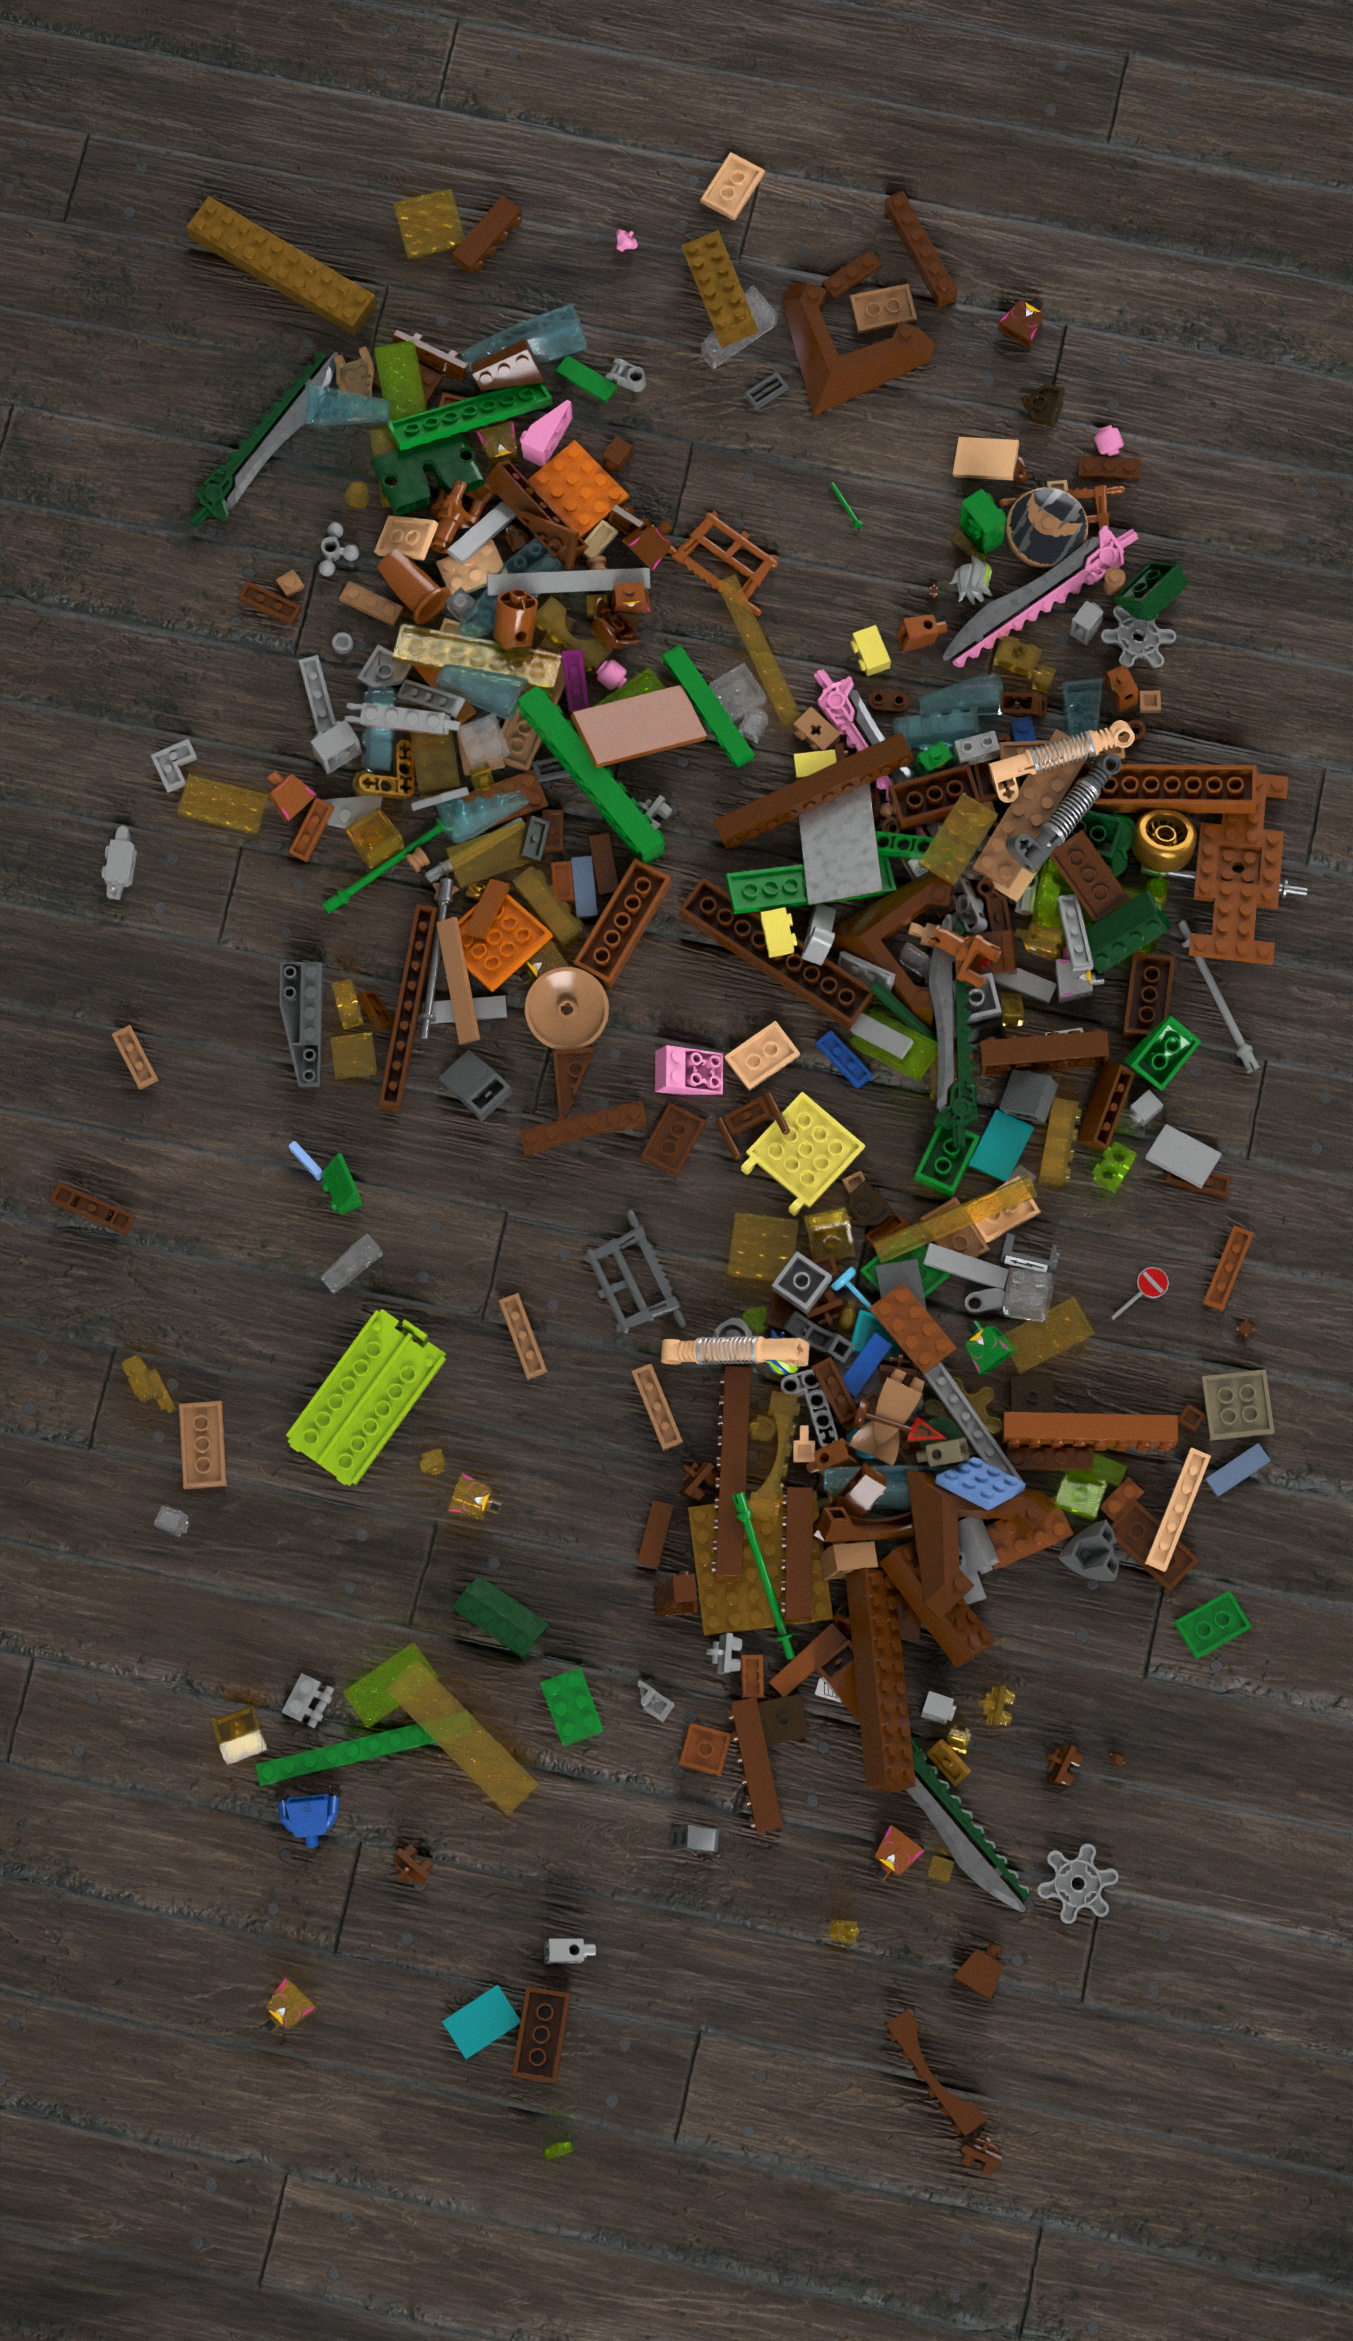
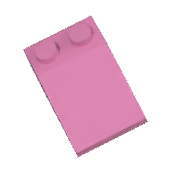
M566 400L530 425L528 431L522 433L520 442L523 459L540 467L549 462L573 419L571 401Z

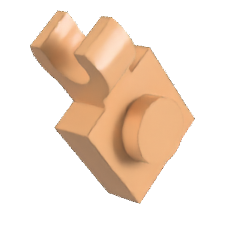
M911 922L908 934L922 938L920 944L934 948L935 944H930L929 940L933 937L932 933L936 925L927 923L926 927L923 928L921 925Z
M800 1426V1441H793V1463L814 1462L815 1441H809V1426Z

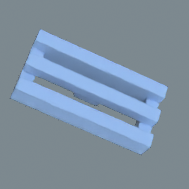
M293 1141L289 1145L290 1151L319 1181L323 1177L322 1169L296 1141Z

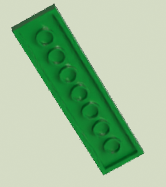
M543 383L505 387L388 422L387 428L400 450L410 449L413 446L430 443L440 438H447L453 434L467 432L473 428L487 426L490 423L507 420L517 415H524L537 409H544L547 406L553 405V399Z
M878 855L882 886L880 891L815 904L886 896L897 889L888 856ZM804 864L728 873L725 876L733 914L813 905L808 904Z

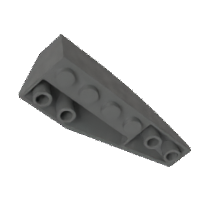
M280 962L279 1004L298 1086L320 1087L324 1014V965L322 962Z

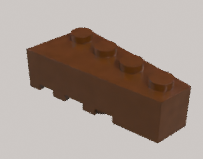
M690 1571L678 1572L677 1576H672L653 1591L655 1617L698 1613L695 1574H690Z

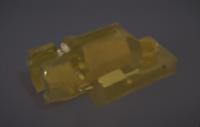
M139 1355L130 1357L121 1363L126 1375L132 1374V1376H129L128 1381L137 1398L146 1402L160 1396L156 1400L161 1410L166 1409L168 1413L176 1410L156 1368L149 1371Z

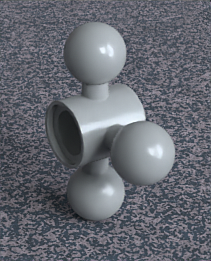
M337 522L331 523L328 526L327 533L330 537L325 538L321 543L325 560L320 563L319 571L323 576H331L334 573L335 565L333 562L337 561L341 555L348 561H354L359 556V549L355 545H347L345 548L340 547L337 539L343 535V527ZM329 547L336 548L333 552L326 551Z

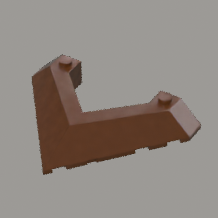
M809 282L790 283L782 299V305L785 310L813 418L829 408L833 409L846 403L847 400L853 397L856 398L884 385L885 382L895 377L899 378L911 372L912 369L929 363L937 344L921 329L903 321H900L893 338L838 356L821 314L827 301V290Z
M934 867L832 928L835 937L831 947L839 955L840 952L845 951L896 974L891 993L931 1031L933 1030L935 1015L929 987L915 986L883 943L930 908L951 911L957 870Z
M906 1470V1478L909 1484L910 1508L913 1514L912 1523L916 1553L919 1559L920 1582L923 1588V1605L938 1620L944 1617L975 1586L959 1570L958 1518L973 1517V1519L998 1518L1011 1520L1027 1536L1056 1508L1041 1491L1024 1489V1492L990 1510H986L935 1484L937 1474Z

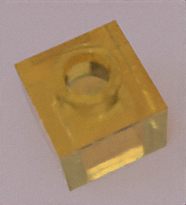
M1040 664L1038 670L1034 669L1030 681H1033L1032 689L1048 694L1055 678L1056 669Z

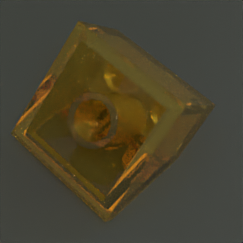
M379 807L344 829L359 856L370 869H373L405 848L400 832Z
M845 1207L803 1216L813 1260L831 1254L834 1260L855 1256L850 1222Z
M253 1705L212 1720L217 1743L226 1765L239 1762L244 1758L268 1750Z

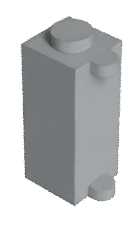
M967 1517L959 1521L958 1541L962 1552L965 1554L971 1573L980 1571L981 1574L993 1570L992 1566L999 1563V1559L983 1520Z

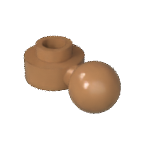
M891 802L883 803L879 808L880 815L886 818L882 824V832L903 834V832L900 833L896 818H894L895 814ZM896 826V831L892 832V828Z

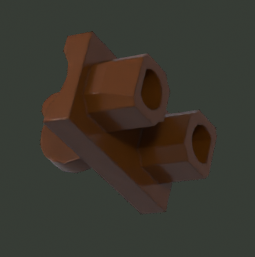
M833 1290L822 1294L825 1305L818 1307L817 1303H815L809 1313L805 1314V1318L810 1321L821 1318L817 1320L819 1326L826 1323L828 1328H832V1321L839 1318L837 1312H833L843 1308L841 1298L838 1299Z
M898 1351L897 1357L889 1356L888 1362L896 1363V1366L878 1365L880 1383H885L887 1377L890 1378L896 1368L907 1373L902 1383L905 1386L910 1387L913 1378L918 1376L917 1369L901 1367L902 1364L910 1365V1359L903 1358L902 1351Z
M706 1461L700 1467L696 1462L691 1467L684 1464L682 1469L685 1474L681 1479L686 1483L680 1491L684 1495L700 1500L706 1493L699 1486L703 1479L709 1485H713L716 1482V1476L718 1475L713 1470L714 1466Z
M1063 1744L1061 1750L1055 1748L1053 1755L1046 1753L1044 1758L1049 1761L1047 1769L1051 1770L1048 1781L1065 1785L1072 1784L1074 1774L1068 1772L1067 1769L1070 1764L1079 1767L1084 1758L1076 1751V1747Z
M411 1844L403 1850L399 1848L392 1859L397 1864L394 1870L399 1873L396 1880L399 1883L403 1879H406L409 1883L415 1880L422 1886L426 1882L433 1864L424 1858L418 1865L413 1860L418 1852Z
M987 2135L985 2140L977 2137L975 2143L967 2139L965 2140L961 2150L963 2152L961 2163L972 2166L975 2158L983 2161L980 2171L990 2176L995 2168H999L1003 2156L995 2153L997 2146L990 2143L992 2136Z

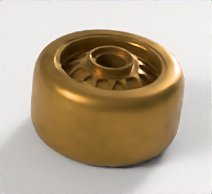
M1171 809L1151 810L1141 816L1136 823L1132 837L1133 854L1139 863L1150 870L1163 873L1177 871L1187 865L1192 858L1197 839L1195 827L1185 815Z

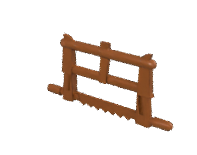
M1102 485L1089 490L1084 487L1082 490L1077 488L1074 491L1069 489L1066 492L1075 499L1094 498L1097 515L1087 516L1088 524L1098 523L1099 530L1103 526H1108L1109 530L1110 513H1107V494H1122L1125 492V487L1113 486L1107 488L1106 485ZM1023 494L1017 495L1016 498L1001 499L999 505L1001 507L1013 506Z
M715 511L712 514L706 513L705 520L689 534L690 538L677 550L671 545L668 553L672 554L671 558L680 564H685L689 571L693 570L694 575H699L701 580L705 579L706 583L711 584L713 589L717 588L719 593L723 592L725 597L732 598L741 609L745 607L754 616H760L761 610L751 602H748L757 586L761 587L762 581L771 568L778 566L776 560L779 557L776 555L769 556L747 540L750 537L747 532L743 531L740 535L718 519V514ZM713 526L735 540L726 552L705 537ZM699 543L749 579L739 592H736L688 557ZM742 546L764 561L755 572L732 557Z

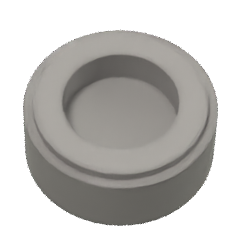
M338 633L334 636L332 645L337 653L347 654L353 648V640L347 633Z

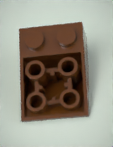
M848 1639L815 1666V1671L853 1717L858 1720L859 1708L853 1647Z

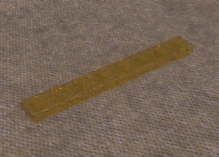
M736 574L718 581L717 586L783 728L794 725L801 717V714Z
M1026 1176L872 1243L879 1261L883 1263L1035 1198L1037 1194L1031 1178Z

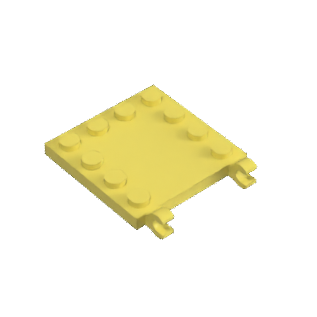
M803 1092L782 1113L790 1133L783 1135L775 1120L747 1150L746 1155L749 1156V1159L741 1166V1171L748 1175L758 1164L797 1199L789 1206L788 1211L794 1217L804 1205L810 1209L865 1149V1145Z

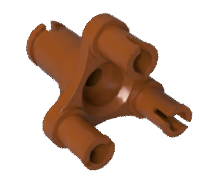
M460 480L455 481L450 495H447L443 489H440L435 503L431 505L429 510L439 521L430 547L441 554L447 553V549L451 546L458 529H471L480 521V515L485 507L483 502L473 500L469 512L467 513L464 510L461 498L467 488V484L462 481L461 485H459Z
M939 924L932 933L933 937L929 940L930 944L933 943L936 947L956 957V979L962 982L966 981L979 989L982 988L987 977L970 969L976 955H982L997 963L1002 954L1001 947L986 941L985 937L979 934L964 938L947 928H942Z

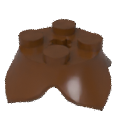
M599 598L594 606V620L589 628L590 632L598 636L603 641L604 647L610 651L614 648L623 649L628 645L641 643L640 638L633 637L638 629L637 616L625 612L611 615L612 610H610L608 604L602 598Z

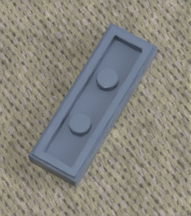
M592 856L573 857L571 861L577 919L598 917Z
M1258 1443L1207 1477L1205 1481L1218 1498L1268 1464L1271 1460Z

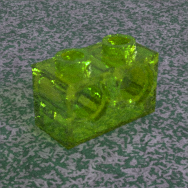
M1116 1141L1112 1147L1109 1146L1108 1150L1104 1151L1102 1155L1105 1157L1102 1164L1097 1163L1092 1172L1095 1175L1093 1182L1113 1194L1118 1190L1137 1156V1153ZM1120 1154L1124 1160L1117 1162L1113 1159V1155ZM1106 1171L1111 1172L1113 1178L1107 1180L1102 1176V1173Z

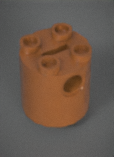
M520 589L506 591L498 595L493 637L497 642L501 643L502 648H529L532 646L538 601L533 595Z

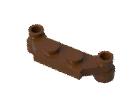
M984 879L979 881L975 887V892L984 899L989 932L1012 930L1006 896H1001L994 889V884L991 880ZM981 886L985 887V892L982 891Z

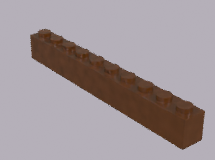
M900 732L730 812L713 822L728 850L739 846L742 842L758 837L761 833L773 830L778 825L792 821L797 816L811 812L816 807L830 803L837 797L849 794L858 787L868 785L882 776H887L901 767H906L914 762L915 759L903 733Z
M416 904L379 1099V1106L383 1111L402 1113L419 1022L418 1014L421 1011L438 917L437 907Z
M725 1366V1373H721L720 1386H724V1394L720 1393L719 1406H723V1414H719L718 1427H722V1435H718L717 1447L721 1448V1456H717V1468L720 1469V1476H716V1489L720 1490L719 1497H715V1510H719L718 1518H714V1531H718L717 1539H713V1552H717L716 1560H712V1573H716V1580L742 1581L744 1525L742 1521L736 1518L737 1511L731 1495L744 1491L746 1496L751 1367Z

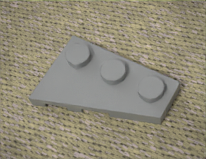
M359 796L323 800L335 806L327 825L351 830L376 813H380L384 797Z

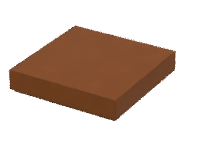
M690 1722L679 1766L721 1777L732 1734Z

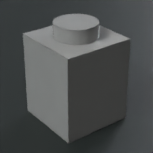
M1148 1090L1130 1106L1129 1116L1136 1124L1140 1123L1144 1126L1162 1110L1163 1104Z

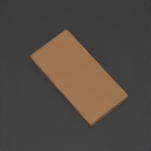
M222 1401L179 1404L183 1489L227 1486Z

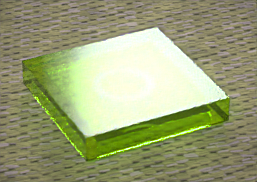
M1065 1471L1054 1505L1057 1508L1095 1520L1108 1481L1080 1471Z

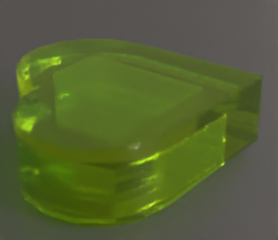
M765 1306L748 1310L743 1314V1321L748 1327H753L758 1333H764L768 1330V1327L763 1325L767 1315Z
M572 2142L557 2143L545 2149L546 2160L574 2151Z

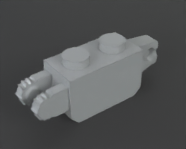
M124 825L117 828L115 840L110 839V845L106 846L105 849L107 863L106 866L103 865L102 878H104L107 884V897L109 899L120 900L124 887H129L133 882L137 851L132 842H130L131 834Z

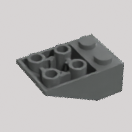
M469 1049L438 1077L481 1122L512 1094L511 1087Z

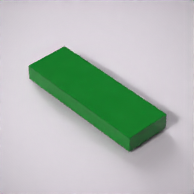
M568 355L556 370V374L606 404L618 388L613 382Z

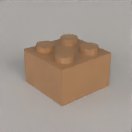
M854 1540V1543L846 1544V1541L833 1542L832 1546L826 1547V1550L820 1554L823 1579L846 1578L845 1574L862 1568L876 1569L878 1562L874 1541Z

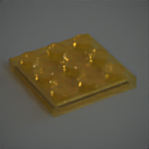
M452 189L393 203L408 259L457 248L465 239Z
M735 1213L727 1276L775 1282L795 1254L799 1220Z

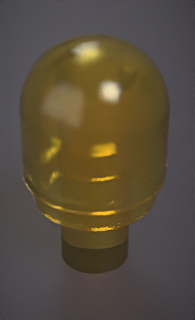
M848 1300L846 1308H842V1311H840L838 1324L844 1330L853 1328L857 1318V1312L854 1311L856 1302Z

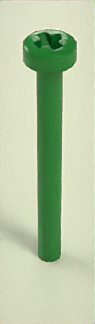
M834 482L830 483L831 488L854 522V529L862 527L863 522L861 520L858 521Z

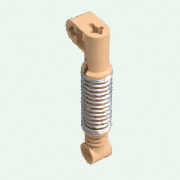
M1120 720L1114 722L1109 727V730L1104 728V731L1101 729L1099 733L1092 730L1085 731L1084 736L1080 733L1081 739L1078 734H1076L1075 738L1072 735L1071 739L1067 737V740L1063 738L1062 742L1058 739V743L1053 741L1051 745L1049 742V746L1044 744V747L1040 745L1039 749L1036 746L1035 750L1029 748L1022 754L990 763L989 769L994 789L1001 801L1005 803L1013 802L1019 794L1016 777L1029 773L1032 775L1039 774L1043 770L1046 771L1047 768L1049 770L1052 767L1055 769L1056 765L1060 767V765L1064 766L1065 763H1073L1074 760L1078 762L1083 757L1085 759L1088 756L1091 758L1097 756L1099 752L1103 751V748L1104 750H1107L1108 747L1113 748V745L1114 747H1128L1135 739L1132 729L1127 722ZM1121 732H1126L1123 736H1118ZM1003 781H1006L1008 785L1007 790H1005V787L1002 783Z
M763 1336L701 1337L695 1341L662 1340L661 1363L677 1365L682 1362H696L701 1365H709V1363L713 1365L718 1363L740 1364V1362L741 1364H748L749 1362L753 1364L754 1362L757 1364L764 1363L766 1360H780L792 1366H807L810 1344L801 1338L765 1339Z

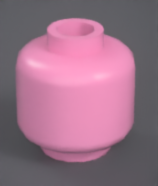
M1112 425L1097 430V435L1094 437L1099 453L1101 455L1107 454L1108 457L1119 454V449L1124 445L1118 428H1112Z
M605 660L596 672L598 674L597 680L609 690H613L616 687L620 689L627 681L624 677L627 671L615 660H610L609 662Z

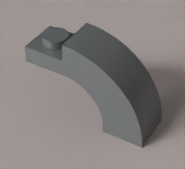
M797 1311L791 1312L782 1327L784 1331L794 1338H801L810 1344V1350L826 1358L831 1357L835 1362L845 1363L855 1347L854 1344L841 1335L831 1333L817 1326Z

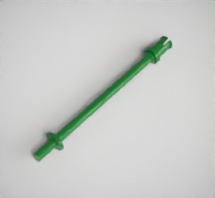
M455 811L443 821L436 818V826L346 890L338 889L334 896L322 903L323 908L330 914L342 904L346 905L349 903L350 896L404 859L407 854H411L417 847L422 846L441 831L444 834H448L447 827L462 817L461 814Z
M739 1492L731 1495L737 1511L736 1518L743 1522L779 1633L775 1641L782 1642L787 1660L795 1658L789 1639L794 1634L793 1632L787 1633L751 1522L753 1511L749 1509L745 1492Z

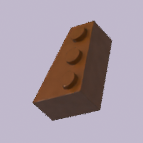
M526 339L471 363L472 375L481 391L544 383L543 371Z

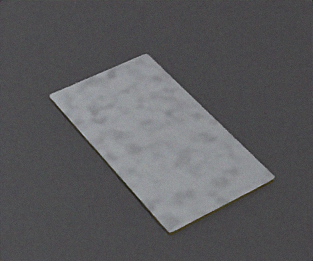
M870 784L858 787L849 794L837 797L832 802L825 803L816 807L815 810L799 816L807 896L810 906L882 891Z

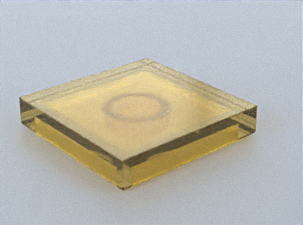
M372 1032L330 1038L336 1080L378 1074Z

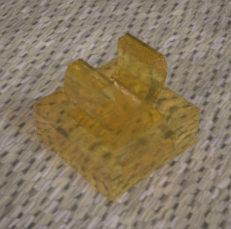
M488 763L469 770L475 790L482 788L484 792L491 789L490 785L495 782Z
M954 1725L949 1730L946 1743L952 1750L966 1753L971 1737L969 1728H966L965 1732L957 1730L958 1725Z

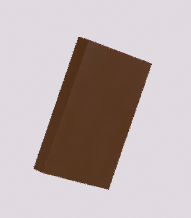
M669 1102L640 1159L678 1177L707 1121Z

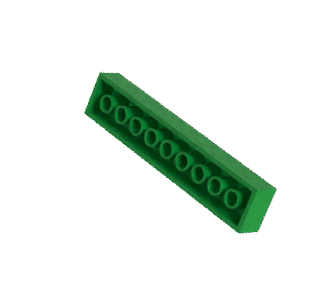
M536 685L517 699L521 716L636 858L647 865H651L665 854L664 835L659 829L655 830L651 826L652 821L646 813L642 814L638 810L639 805L634 798L630 799L625 794L627 791L621 782L617 783L612 778L614 774L609 767L595 768L581 737L575 732L576 727L570 720H565L562 716L564 713L557 704H552L549 693L545 689L541 690Z

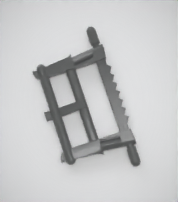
M628 1210L626 1216L631 1227L634 1229L618 1239L614 1237L611 1241L594 1251L588 1249L586 1255L582 1256L586 1262L591 1264L602 1289L597 1292L601 1299L607 1298L618 1322V1333L622 1331L626 1334L630 1331V1328L654 1321L653 1318L670 1312L674 1313L673 1316L678 1326L684 1328L686 1321L681 1311H679L681 1307L671 1293L673 1288L668 1285L670 1281L665 1278L666 1273L661 1271L663 1266L658 1264L660 1260L655 1257L656 1252L651 1250L653 1245L647 1242L642 1224L639 1226V1221L634 1211ZM637 1242L665 1298L664 1301L647 1308L621 1252L622 1249ZM613 1254L625 1280L609 1285L598 1260ZM628 1287L640 1312L625 1319L614 1293Z

